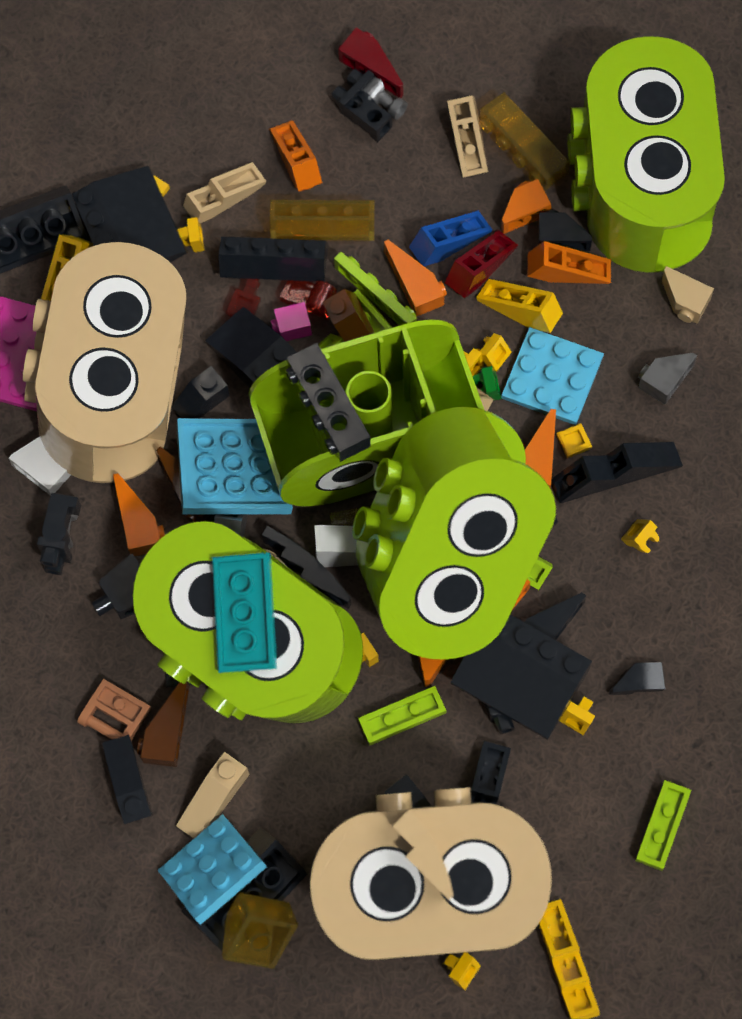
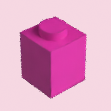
M305 302L274 309L275 319L271 320L272 329L286 341L312 335Z

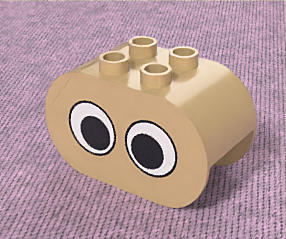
M123 242L103 243L87 248L70 259L61 269L55 280L51 301L38 299L33 319V331L36 332L34 350H27L23 370V381L26 382L25 401L33 402L37 405L39 435L48 454L56 463L66 469L67 473L85 481L115 483L113 474L119 473L124 481L135 478L146 472L159 459L157 449L159 447L164 449L182 349L186 289L182 277L176 268L163 256L148 248Z
M470 788L434 790L435 806L412 808L411 792L376 795L377 811L363 812L346 820L326 838L320 847L311 872V897L314 911L327 936L339 948L363 959H387L507 948L525 939L539 924L547 908L551 891V867L542 840L536 831L516 813L489 803H471ZM408 809L424 825L444 860L453 892V897L450 900L405 857L413 847L392 826Z

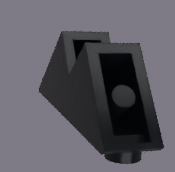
M674 442L623 443L607 455L582 456L554 476L551 481L559 503H564L682 467L683 464Z

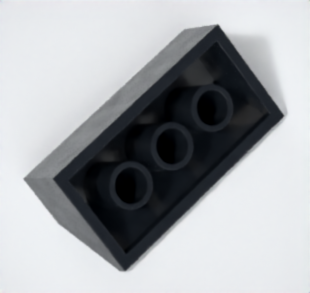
M67 185L0 210V274L53 254L59 235H72L89 240Z
M221 236L219 248L220 278L325 282L328 242L321 240Z
M259 828L247 843L267 867L201 925L194 919L186 907L181 911L228 958L233 955L308 874L278 840L262 828Z

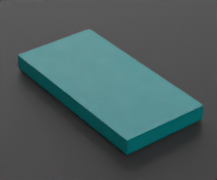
M271 553L212 557L218 673L277 669Z

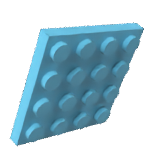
M177 418L182 514L292 513V505L281 499L256 419Z

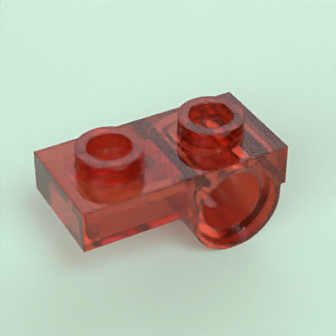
M288 280L280 295V301L289 305L305 302L307 312L329 319L323 301L335 295L337 290L332 285L323 281H316L313 284L308 281Z

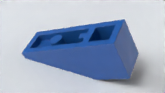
M475 211L421 227L409 248L423 266H427L450 257L492 232V228L481 213Z

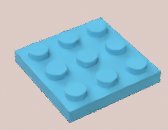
M529 327L501 398L546 415L550 409H556L557 419L577 425L604 353Z
M222 814L158 869V872L194 919L201 925L267 866Z

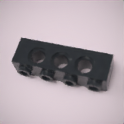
M317 343L287 357L288 368L285 369V373L292 385H298L301 391L298 393V396L305 408L310 407L314 415L311 416L315 428L318 432L323 430L327 439L324 442L331 455L336 454L341 462L371 447L370 435ZM310 377H317L320 379L315 384H310L306 382V380ZM323 400H330L333 402V404L329 407H322L319 405V403ZM337 423L346 425V428L341 431H336L332 427Z

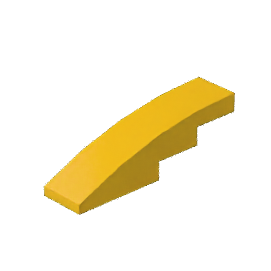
M562 900L550 902L547 904L544 915L539 922V927L570 1019H590L600 1016V1011L590 986V980L580 955V949Z

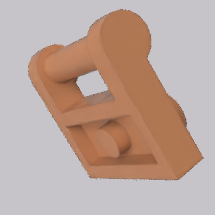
M103 679L81 712L77 723L84 727L88 725L111 740L130 735L132 741L150 712L151 707ZM96 709L127 726L125 731L122 733L94 717L93 714Z

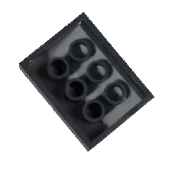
M149 166L94 181L72 193L94 246L111 242L131 243L148 248L160 254L169 262L188 253Z
M510 614L502 631L490 644L477 652L464 656L450 684L548 740L589 672L592 661Z

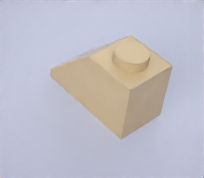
M666 266L662 283L673 312L677 314L680 320L686 323L694 322L698 324L711 300L714 288Z

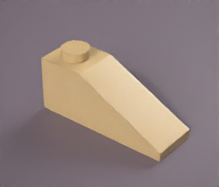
M475 96L447 101L462 176L467 177L488 172Z
M224 752L207 774L176 827L193 839L218 818L249 776L247 767Z

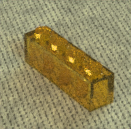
M505 92L480 109L479 123L486 133L491 132L496 137L498 146L503 151H509L515 165L520 169L524 168L529 173L528 176L531 181L538 179L546 191L569 174L570 162Z
M270 200V237L272 239L374 241L375 200Z

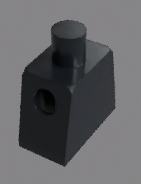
M133 553L99 581V585L105 595L91 602L99 616L113 608L120 619L135 614L133 590L140 564Z

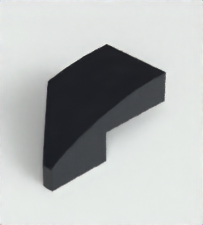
M662 662L634 663L629 669L625 670L618 682L611 687L609 695H628L635 692H659L665 690Z

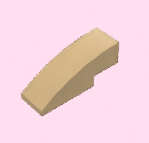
M252 162L211 178L207 186L187 193L183 206L191 218L197 217L201 224L256 192L266 184V180Z
M408 809L392 826L413 847L405 857L450 900L453 897V892L444 860L424 825Z

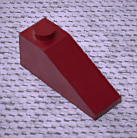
M356 27L338 49L339 61L351 69H356L364 74L368 70L374 73V77L379 80L381 79L385 90L398 98H402L403 82L378 41L371 33L363 32Z
M500 230L496 231L454 261L445 284L465 299L481 287L518 247V244Z

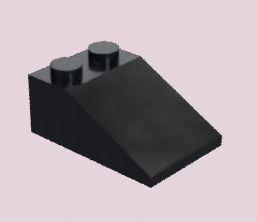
M244 306L205 340L206 344L249 388L264 372L286 361L287 357L297 353L281 335Z

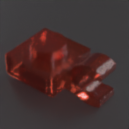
M248 279L244 291L235 290L226 311L228 316L232 317L243 306L254 315L256 314L261 302V298L256 296L261 284L259 282L260 279Z

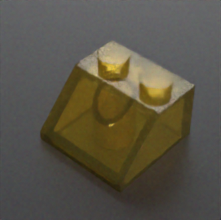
M239 893L226 917L222 950L223 960L274 969L298 927V922L290 903Z

